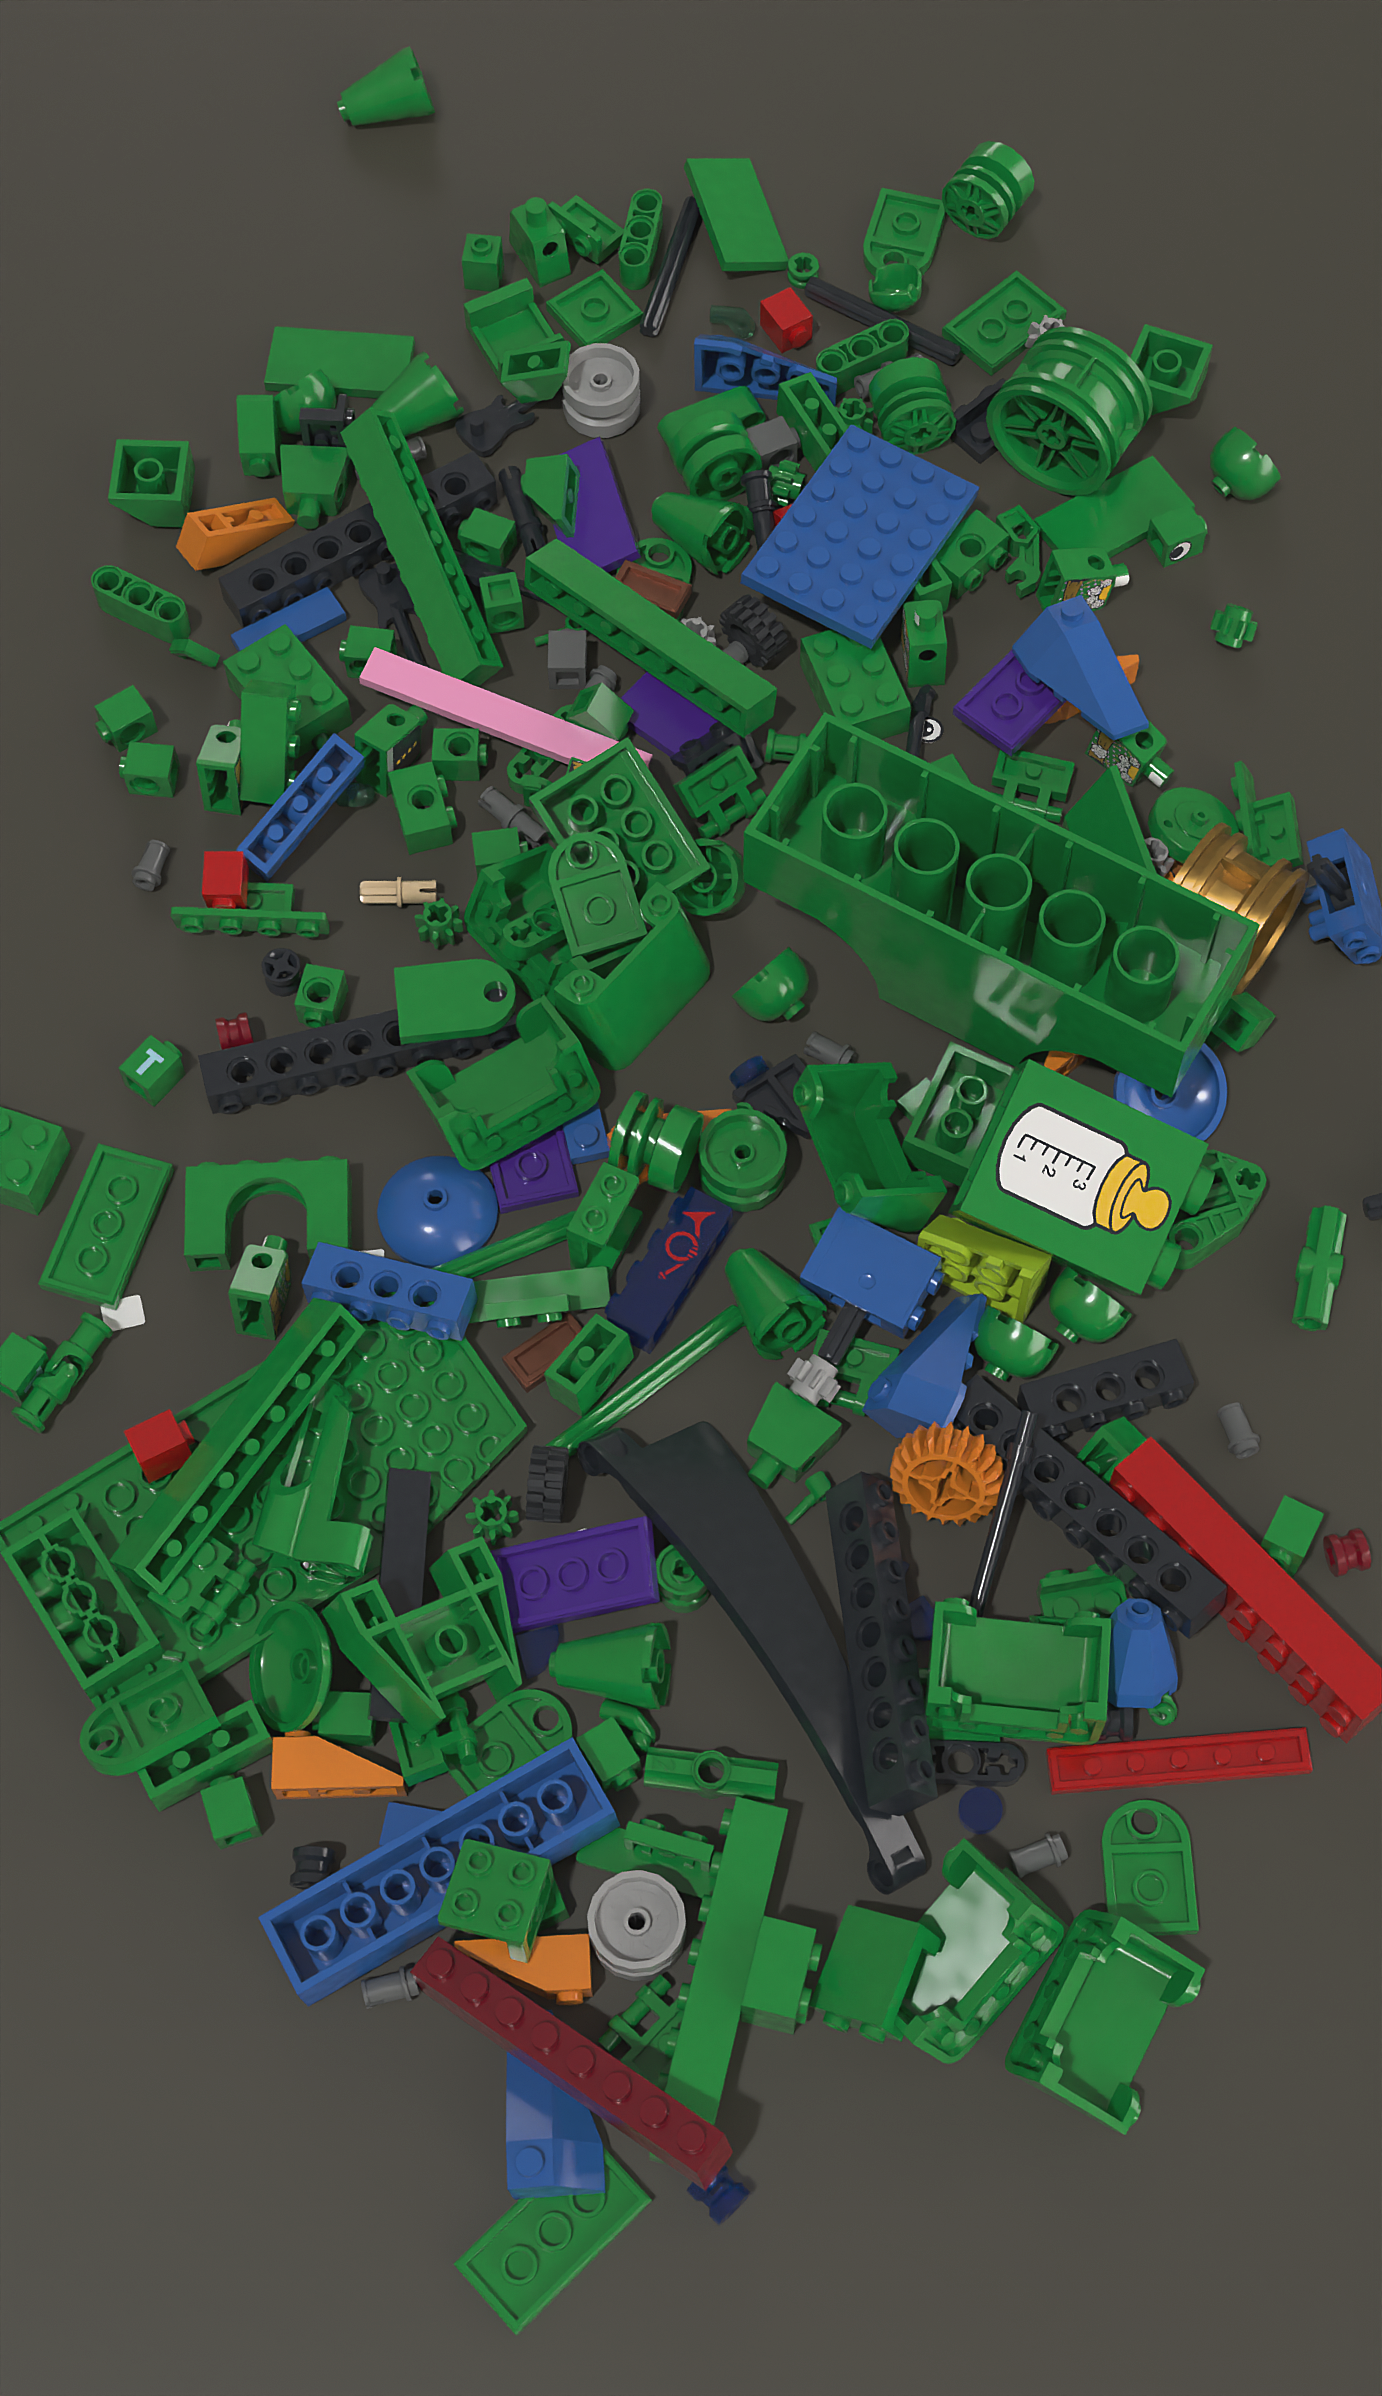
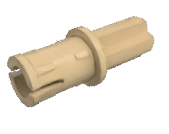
M397 877V881H362L360 884V900L363 904H397L398 907H402V904H423L424 902L430 904L437 901L436 880L402 881L401 877Z

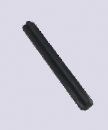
M688 196L684 201L639 324L640 333L644 336L655 337L659 332L698 225L701 213L693 196Z
M811 277L805 286V295L869 327L889 319L903 321L909 329V346L948 365H955L961 356L962 348L959 345L817 277Z

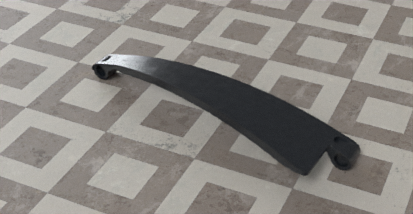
M701 1421L644 1448H641L628 1434L618 1427L611 1428L581 1441L577 1447V1456L583 1470L590 1476L607 1473L619 1481L629 1497L652 1520L654 1525L704 1583L772 1678L823 1761L849 1811L864 1831L869 1846L867 1873L873 1886L880 1893L889 1895L924 1875L926 1871L925 1858L904 1815L899 1817L871 1809L868 1806L849 1670L820 1606L789 1545L758 1491L721 1435L708 1422Z

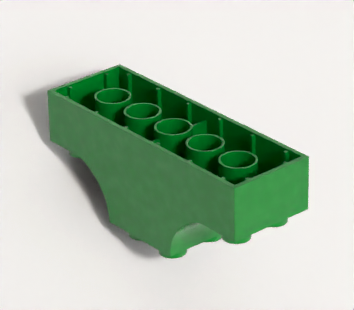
M826 712L823 713L744 831L743 882L818 919L836 933L868 967L877 984L880 999L1014 1067L1020 1064L1024 1057L1035 1052H1069L1096 1059L1171 1098L1243 977L1260 926L1259 923Z

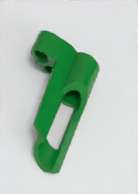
M329 1377L296 1420L286 1457L278 1464L271 1476L252 1545L296 1562L311 1563L309 1574L318 1580L332 1584H344L348 1576H363L374 1538L370 1534L371 1529L350 1522L330 1521L353 1412L349 1409L351 1395L348 1390L339 1382ZM313 1409L326 1415V1420L309 1479L296 1486H291Z

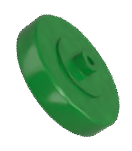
M1177 787L1163 792L1155 801L1148 816V827L1152 837L1161 840L1168 848V855L1181 863H1185L1198 843L1215 825L1223 822L1230 826L1231 836L1240 832L1234 815L1225 804L1211 794L1194 788Z

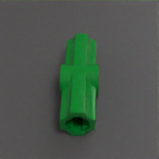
M1326 1205L1313 1207L1309 1216L1305 1246L1301 1248L1295 1273V1282H1298L1291 1323L1296 1324L1299 1329L1313 1332L1316 1330H1326L1330 1320L1333 1292L1337 1289L1343 1266L1344 1255L1340 1254L1347 1217V1214L1342 1213L1336 1207Z
M648 1747L644 1787L698 1793L706 1799H717L721 1796L730 1798L740 1797L753 1801L774 1803L779 1763L727 1757L715 1750L695 1753ZM713 1766L722 1771L723 1777L716 1783L704 1782L699 1776L700 1772L706 1767Z

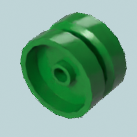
M725 410L712 411L694 418L678 431L669 447L671 461L677 472L683 476V483L689 494L725 501L734 498L746 490L741 485L740 477L748 472L761 470L762 468L761 455L754 443L748 438V432L742 421L734 412Z
M740 1108L725 1111L708 1123L700 1137L698 1173L702 1189L711 1201L726 1210L738 1212L758 1210L774 1201L784 1187L787 1170V1144L784 1132L774 1119L760 1111Z

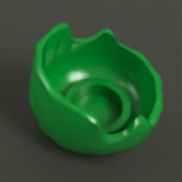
M893 263L879 267L876 270L874 282L872 279L869 280L868 293L870 301L875 306L888 312L896 313L908 310L921 297V271L917 266L908 263Z

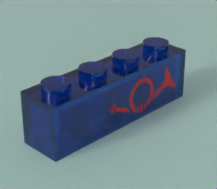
M690 1187L684 1198L678 1196L668 1212L669 1221L663 1230L657 1228L654 1231L647 1245L648 1253L642 1262L638 1260L634 1262L626 1276V1282L628 1283L621 1294L617 1292L613 1294L604 1311L609 1322L628 1333L632 1345L648 1354L656 1346L733 1226L732 1208L693 1187Z

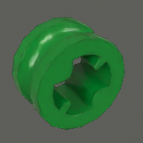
M804 252L793 255L788 261L787 278L789 283L796 288L805 289L811 277H819L818 259L814 255Z

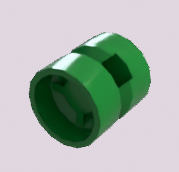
M669 1545L660 1553L656 1561L659 1599L666 1608L677 1613H689L698 1610L706 1603L710 1591L674 1546Z

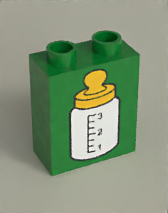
M1028 1059L1015 1066L948 1213L985 1231L1052 1255L1051 1262L1064 1268L1068 1266L1079 1275L1123 1296L1141 1295L1145 1284L1161 1290L1170 1278L1178 1261L1181 1246L1166 1239L1179 1209L1191 1215H1195L1210 1191L1215 1171L1200 1164L1209 1145L1208 1143Z

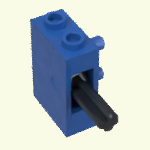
M1344 828L1307 841L1311 862L1307 864V871L1315 879L1316 885L1306 888L1301 900L1306 905L1320 900L1322 906L1321 909L1310 912L1308 915L1309 922L1312 925L1308 930L1310 938L1313 941H1318L1329 937L1355 965L1369 964L1379 960L1382 956V907L1370 858Z
M838 1207L800 1275L801 1284L808 1290L842 1308L819 1349L818 1356L831 1365H839L863 1320L904 1339L909 1329L915 1331L926 1311L925 1308L921 1307L928 1293L934 1296L944 1279L945 1273L941 1272V1257L865 1219L848 1214L841 1207Z

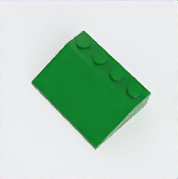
M629 737L529 797L531 809L555 847L566 838L584 832L597 833L612 840L619 847L625 858L639 907L644 894L656 882L662 884L675 895L711 869ZM578 844L573 847L570 856L574 862L585 864L592 859L593 850L586 844Z
M1110 766L1064 816L1062 828L1156 873L1118 766Z

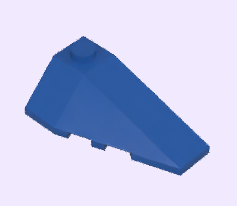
M700 334L695 338V391L720 394L735 387L747 386L755 398L777 400L780 383L811 372L833 406L835 407L836 377L738 338Z
M1082 595L1046 607L1012 646L1013 654L1028 677L1036 683L1042 681L1054 690V696L1061 702L1067 700L1081 710V717L1113 741L1148 728L1149 722L1104 630Z
M982 1293L956 1297L872 1383L868 1390V1399L862 1411L895 1438H904L906 1433H913L919 1425L929 1429V1426L934 1421L941 1428H946L951 1421L953 1423L965 1397L967 1386L961 1382L964 1370L972 1367L974 1356L968 1350L970 1343L978 1336V1324L985 1310L987 1297Z
M546 2010L552 2015H554L552 2010ZM507 2052V2189L513 2199L606 2193L604 2146L590 2109Z

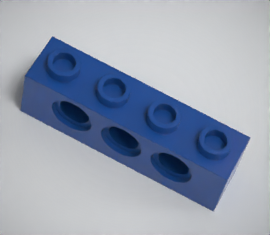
M334 733L236 849V851L244 852L249 868L268 882L364 768V756Z
M318 1242L301 1283L308 1303L313 1298L340 1303L356 1319L362 1321L374 1319L387 1322L398 1330L406 1331L411 1328L423 1331L439 1340L451 1338L462 1341L478 1300L473 1279ZM348 1283H357L353 1287L343 1288ZM387 1292H396L391 1297H381ZM424 1302H434V1304H432L431 1306L420 1307V1305Z

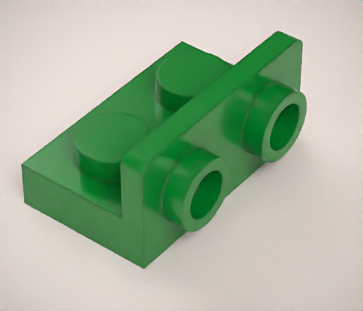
M1097 1564L1090 1565L1086 1568V1571L1070 1574V1571L1066 1569L1049 1572L1044 1576L1045 1578L1039 1581L1036 1591L1041 1615L1048 1617L1072 1618L1076 1612L1091 1611L1098 1613L1100 1618L1109 1619L1116 1607L1127 1600L1124 1583L1115 1575L1109 1576L1104 1573Z

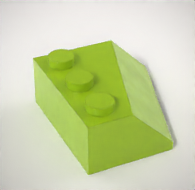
M941 1214L922 1230L917 1246L941 1257V1272L945 1273L942 1284L965 1296L982 1293L987 1297L985 1307L989 1305L1000 1311L1002 1315L1013 1318L1022 1324L1045 1287L1052 1255L966 1224L960 1219L950 1218Z

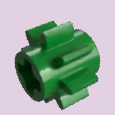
M843 398L840 408L835 407L847 427L849 428L852 424L872 434L874 423L873 408H866L861 398Z
M784 459L780 461L779 467L770 466L769 471L772 472L773 480L770 482L772 498L777 502V505L784 507L790 505L792 500H796L805 488L807 475L798 473L801 464Z
M1232 603L1226 604L1224 612L1216 609L1210 625V629L1217 631L1214 639L1235 648H1241L1243 640L1252 642L1258 626L1257 622L1251 620L1253 611Z
M444 898L430 904L424 902L423 915L417 914L414 917L416 927L420 928L418 930L420 941L428 939L434 944L435 949L448 943L454 945L455 932L460 933L464 931L463 921L458 919L460 917L458 905L450 908L445 903Z
M490 1490L488 1496L481 1500L476 1497L472 1498L475 1512L466 1514L467 1524L477 1525L473 1530L474 1539L484 1536L490 1539L492 1546H495L497 1539L504 1535L511 1539L513 1534L510 1523L519 1521L517 1511H508L512 1505L511 1496L508 1495L501 1499L495 1496L493 1490ZM489 1514L492 1517H496L499 1514L500 1520L496 1521L490 1518L486 1521L485 1516Z

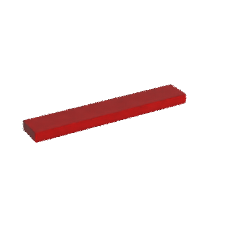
M1306 1727L1047 1748L1045 1752L1051 1795L1310 1774L1313 1770Z

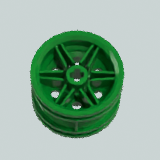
M1057 327L1041 334L1028 350L1020 366L1011 378L1005 381L999 392L990 402L987 408L986 422L994 445L1017 472L1049 491L1063 495L1091 494L1102 486L1122 454L1150 418L1153 407L1152 394L1145 376L1136 363L1122 349L1091 331L1076 327Z

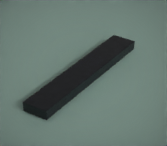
M389 1468L387 1472L378 1583L395 1617L422 1606L431 1472ZM370 1682L368 1720L409 1724Z

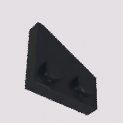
M796 1054L732 1091V1099L735 1103H748L753 1107V1110L760 1111L769 1116L778 1125L805 1139L811 1138L800 1108L796 1105L793 1098L794 1085L798 1082L806 1068Z

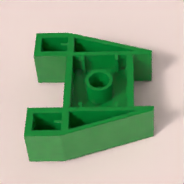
M482 1536L447 1550L429 1568L443 1597L439 1600L395 1617L377 1579H374L340 1593L322 1611L340 1650L420 1736L427 1734L446 1718L438 1702L439 1699L485 1680L496 1702H499L522 1684L502 1573Z

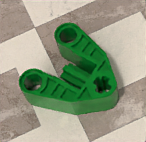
M1206 1150L1200 1164L1215 1171L1210 1191L1201 1208L1196 1213L1198 1216L1174 1224L1167 1238L1174 1243L1186 1241L1193 1246V1249L1190 1250L1181 1249L1175 1266L1176 1269L1186 1270L1194 1267L1240 1235L1258 1206L1266 1185V1175L1261 1167L1217 1150Z

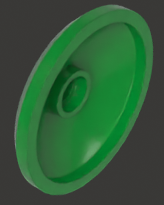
M287 1600L273 1605L265 1613L256 1629L255 1634L258 1633L259 1637L269 1630L274 1631V1633L267 1640L256 1645L251 1651L249 1658V1681L255 1707L263 1721L276 1731L296 1732L308 1726L325 1703L332 1678V1649L327 1630L317 1613L304 1602Z

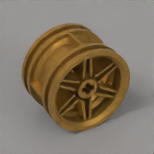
M1221 822L1215 825L1198 843L1172 882L1260 924L1246 971L1234 990L1233 996L1244 991L1280 940L1303 897L1309 881V873L1302 868L1291 872L1292 863L1285 858L1278 860L1270 867L1246 853L1248 846L1247 836L1240 832L1231 836V827Z

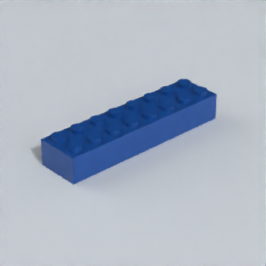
M572 1737L258 1918L297 1995L309 2007L446 1927L439 1924L438 1914L465 1839L550 1859L552 1866L618 1828L620 1823L613 1807Z

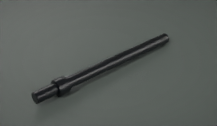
M1022 1410L1014 1441L1009 1442L1004 1458L1008 1459L969 1600V1606L977 1610V1617L983 1618L1024 1465L1030 1464L1033 1448H1030L1039 1415L1033 1412Z

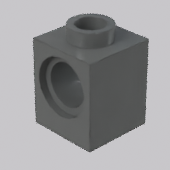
M783 416L746 429L748 438L754 443L761 455V470H769L771 465L779 467L780 461L784 459L797 463V449L801 447L800 438L795 428H789Z
M569 628L549 630V689H583L587 684L586 630Z

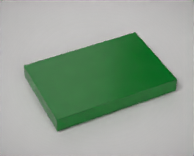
M1016 270L943 326L941 336L959 345L962 348L961 352L990 376H993L1028 348L1025 347V343L1029 337L1027 332L1032 322L1040 325L1044 315H1047L1048 318L1062 319L1063 321L1066 319L1067 310Z

